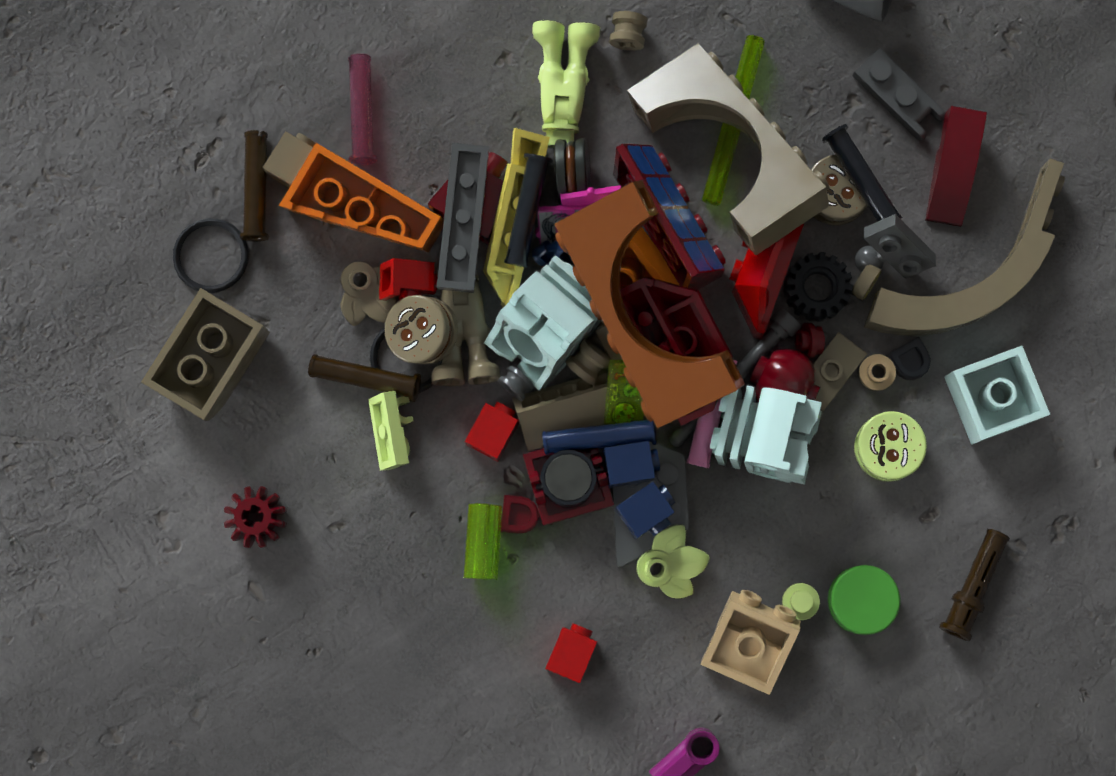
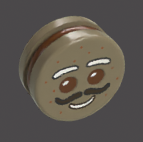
M836 155L827 156L818 161L811 170L813 172L818 170L829 184V189L827 190L829 206L815 215L814 218L822 223L834 226L845 225L856 220L866 209L867 204Z
M421 295L405 297L391 308L386 318V342L392 353L402 361L414 364L437 363L451 352L456 343L458 334L456 317L451 308L437 298Z

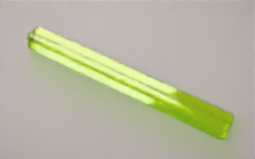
M748 35L746 37L735 76L743 88V94L748 99L751 95L765 43L762 37ZM724 122L702 197L704 203L713 206L721 204L741 131Z

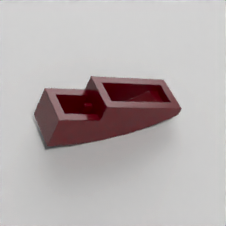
M951 106L945 113L940 148L936 152L925 221L958 227L962 226L977 168L987 112Z

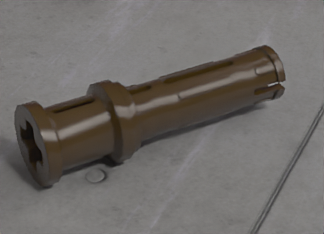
M994 529L986 530V535L973 561L962 590L954 593L951 598L954 603L946 621L940 623L939 628L959 639L971 641L972 635L970 631L978 613H983L985 609V603L982 599L995 573L1005 546L1010 540L1007 535Z

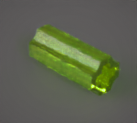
M469 504L464 578L498 580L502 518L501 505Z

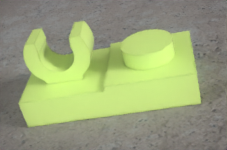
M395 391L380 393L368 399L379 467L380 471L395 469L409 463L410 446L401 426L411 423L413 416L403 417L398 410L399 406L410 402L409 397L402 396L396 398Z

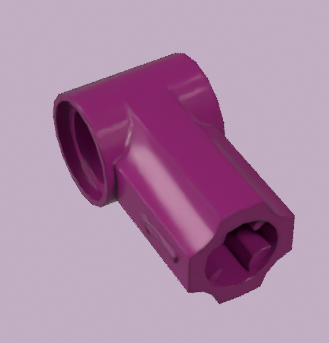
M703 727L695 728L688 733L681 743L653 766L649 773L652 776H694L704 766L712 763L717 758L720 750L719 742L714 733L709 729ZM701 736L707 737L712 741L711 751L704 756L696 755L691 750L692 742Z

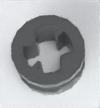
M509 366L507 376H500L498 382L513 397L523 401L525 399V391H532L534 385L522 372L513 366Z

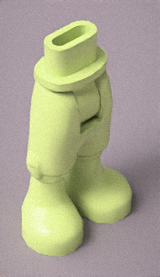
M549 20L533 23V38L542 46L544 63L540 67L538 80L541 87V111L544 123L542 131L546 132V136L550 137L548 148H555V142L559 139L566 140L567 143L574 141L575 134L579 133L578 123L582 113L585 89L589 82L588 70L585 65L586 56L589 48L597 43L600 37V27L592 23H573L568 26V64L565 70L562 69L561 65L565 26L562 23Z

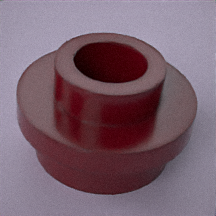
M804 323L795 335V346L797 351L803 353L809 359H813L815 355H821L824 351V331L822 327L814 326L813 323Z

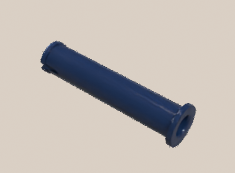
M649 420L549 432L543 431L542 433L543 447L546 455L562 450L576 451L644 441L657 445L655 423Z

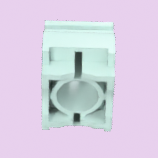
M555 255L549 265L546 264L540 273L538 271L533 273L512 294L510 301L499 311L495 319V325L484 343L497 355L511 362L516 357L520 358L522 361L517 367L533 383L534 387L540 391L567 365L565 362L567 358L575 355L582 340L591 337L602 320H598L590 307V300L592 298L586 286L582 287L576 280L573 266L563 262Z
M748 385L744 400L742 399L741 388L722 397L719 411L722 412L721 418H723L721 428L714 427L710 443V449L715 454L718 464L726 466L728 454L730 453L729 459L733 468L740 469L742 458L745 457L744 463L749 473L787 483L795 482L805 485L809 469L807 445H810L812 438L818 431L822 414V402L807 399L806 395L774 388H762L759 403H756L755 387Z

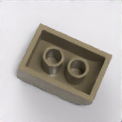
M200 288L141 383L204 421H209L227 402L270 332L264 325Z

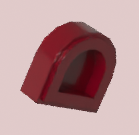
M504 495L500 532L524 534L533 530L539 520V510L536 504L526 497Z

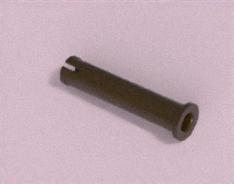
M250 130L244 133L243 233H240V239L251 242H261L269 239V235L265 233L266 173L262 168L267 161L268 134L261 131L258 136L259 130Z
M317 354L312 355L308 367V375L310 377L382 392L395 391L396 395L409 397L411 402L416 401L421 385V374L418 373L410 376L326 358Z

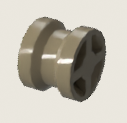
M631 11L613 13L612 24L615 28L614 32L610 34L609 44L622 50L636 51L643 49L645 39L642 36V31L647 27L648 18L640 13Z
M583 339L579 344L580 350L576 355L569 356L565 362L579 377L593 385L598 380L600 370L608 368L612 360L595 344L587 339Z

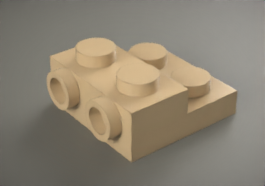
M741 590L740 594L732 591L702 658L701 665L770 695L800 632L801 621L796 619V613L786 606L776 605L773 609L761 604L762 598L752 591Z

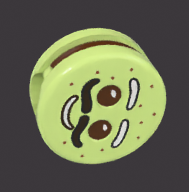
M895 411L877 414L865 422L859 429L854 442V452L860 467L869 476L881 481H897L914 473L922 464L927 448L926 437L920 425L910 416Z

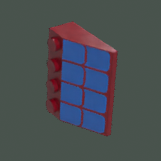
M621 144L617 146L613 176L617 183L621 185V188L634 181L643 180L659 212L658 215L645 223L643 227L659 249L679 285L699 290L722 277L725 271L723 267L726 264L725 258L718 246L714 245L711 247L704 234L708 233V230L700 215L696 214L693 216L688 208L687 203L690 200L684 187L680 183L674 184L669 175L672 169L665 155L662 152L657 154L652 145Z

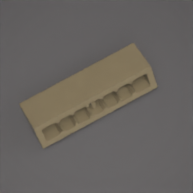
M624 366L621 367V371L620 368L614 367L599 372L598 380L593 385L582 378H577L541 389L540 391L537 390L524 394L525 399L523 401L513 397L512 400L527 450L531 451L543 447V431L549 432L615 424L610 417V410L618 401H629L634 405L636 413L632 420L644 417L645 414L641 407L643 399L639 391L632 397L625 396L622 388L628 382L626 377L619 376L618 378H613L612 376L614 370L623 372ZM610 381L618 383L619 397L617 399L610 398L614 385L608 386Z

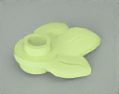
M673 525L662 530L654 537L651 550L641 555L636 569L638 577L643 583L651 587H660L667 596L679 599L693 594V586L690 579L704 571L710 557L698 548L685 546V526ZM654 563H661V572L657 575H652L650 572L651 566Z

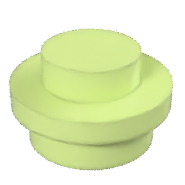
M797 583L786 589L782 597V605L792 609L796 613V619L807 620L817 613L820 599L817 591L812 586L805 583Z

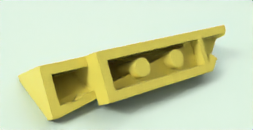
M518 128L513 130L511 163L507 164L483 268L484 274L501 300L502 308L510 301L512 294L519 288L524 267L504 263L527 162L524 154L529 153L545 157L550 139L548 136Z

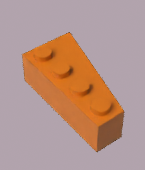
M318 143L314 145L279 204L280 207L294 213L428 253L442 231L444 219Z

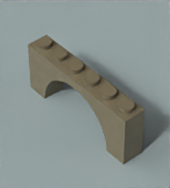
M699 43L627 90L634 112L652 133L680 121L709 119L734 126L755 143L762 155L759 176L746 198L730 211L734 231L755 256L829 206L827 195L829 184L825 177L818 170L813 172L807 166V160L802 151L797 146L790 147L785 141V135L779 125L774 121L769 123L766 120L760 104L754 98L748 99L743 94V88L737 78L732 74L727 76L718 57L712 51L707 53Z

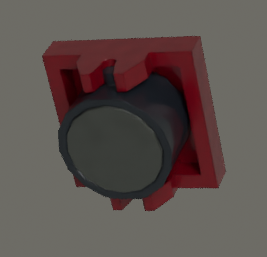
M543 448L523 454L543 526L614 506L598 448L576 451L562 450L548 455L545 454Z

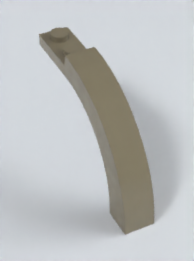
M1050 158L1041 167L1014 246L1007 258L992 275L970 288L939 296L906 295L881 287L874 296L864 328L900 336L940 334L975 323L1014 297L1040 268L1055 238V235L1042 231V229L1047 230L1052 220L1054 210L1049 207L1053 196L1057 197L1063 187L1065 176L1060 174L1064 163Z

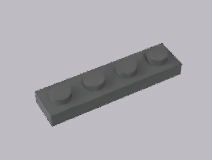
M452 143L437 279L438 290L474 293L489 146Z

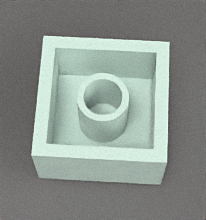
M1023 346L954 370L944 377L971 445L1050 415Z

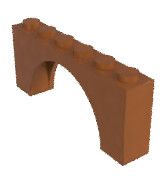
M639 180L620 188L558 221L554 225L558 231L555 236L560 248L565 253H569L575 265L573 266V273L576 280L582 287L586 286L592 298L590 300L592 312L598 320H603L609 332L607 334L608 343L615 354H620L626 366L624 374L627 381L633 388L637 387L643 399L641 401L643 413L650 422L654 421L656 427L660 428L737 391L745 383L728 350L705 357H687L673 354L650 342L631 321L625 309L620 289L622 260L631 239L637 231L650 219L659 214L643 180Z

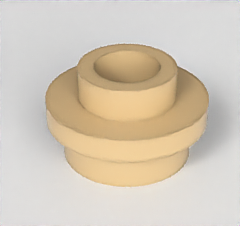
M881 354L868 356L859 367V378L862 384L873 391L887 389L896 377L894 363L888 357ZM874 366H880L884 370L883 378L873 376L872 368Z

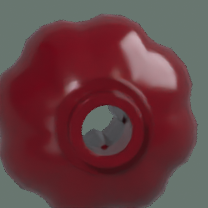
M794 349L776 350L772 353L770 359L761 356L749 381L757 385L755 388L757 403H759L762 388H774L806 395L807 399L814 401L821 388L815 385V368L806 355Z

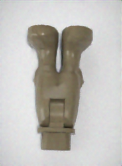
M477 274L474 293L442 290L441 301L451 308L456 317L458 334L451 352L442 360L441 365L432 370L431 383L434 385L462 386L465 384L461 354L463 340L466 341L468 346L469 384L492 383L498 381L501 376L499 366L490 362L486 353V344L484 342L490 328L486 324L484 305L478 284L479 275Z

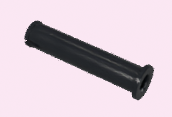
M843 124L822 138L823 143L828 142L876 220L880 221L894 214L902 219L903 217L894 207L846 131L848 125Z
M529 153L524 154L527 162L507 255L504 260L506 264L525 268L528 266L527 262L548 164L553 163L551 158Z

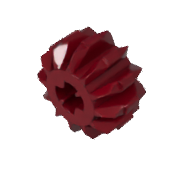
M247 486L244 488L245 500L236 493L231 496L232 500L237 504L236 509L230 506L224 508L225 513L234 515V519L224 522V527H237L232 533L231 539L238 541L244 536V547L251 548L256 538L258 546L266 548L267 540L265 535L277 541L280 537L273 530L274 527L286 528L287 523L278 520L277 516L285 514L287 508L285 506L274 507L279 502L280 496L274 493L267 498L268 489L266 487L260 486L255 497L252 487ZM261 508L258 513L264 515L262 522H255L254 526L251 527L250 525L253 521L248 520L249 513H256L257 509Z

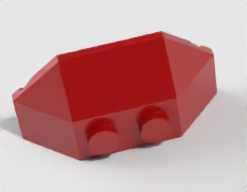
M804 223L756 256L745 242H742L741 246L748 249L743 261L736 259L729 280L735 282L732 294L753 338L761 340L765 334Z

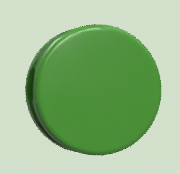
M860 565L842 571L833 580L828 591V608L832 618L841 628L854 634L870 635L881 632L892 624L899 612L900 593L895 581L887 572L875 566Z

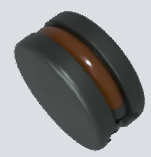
M585 138L568 143L566 140H556L554 149L556 193L558 204L562 205L560 194L585 191L591 187L589 152Z

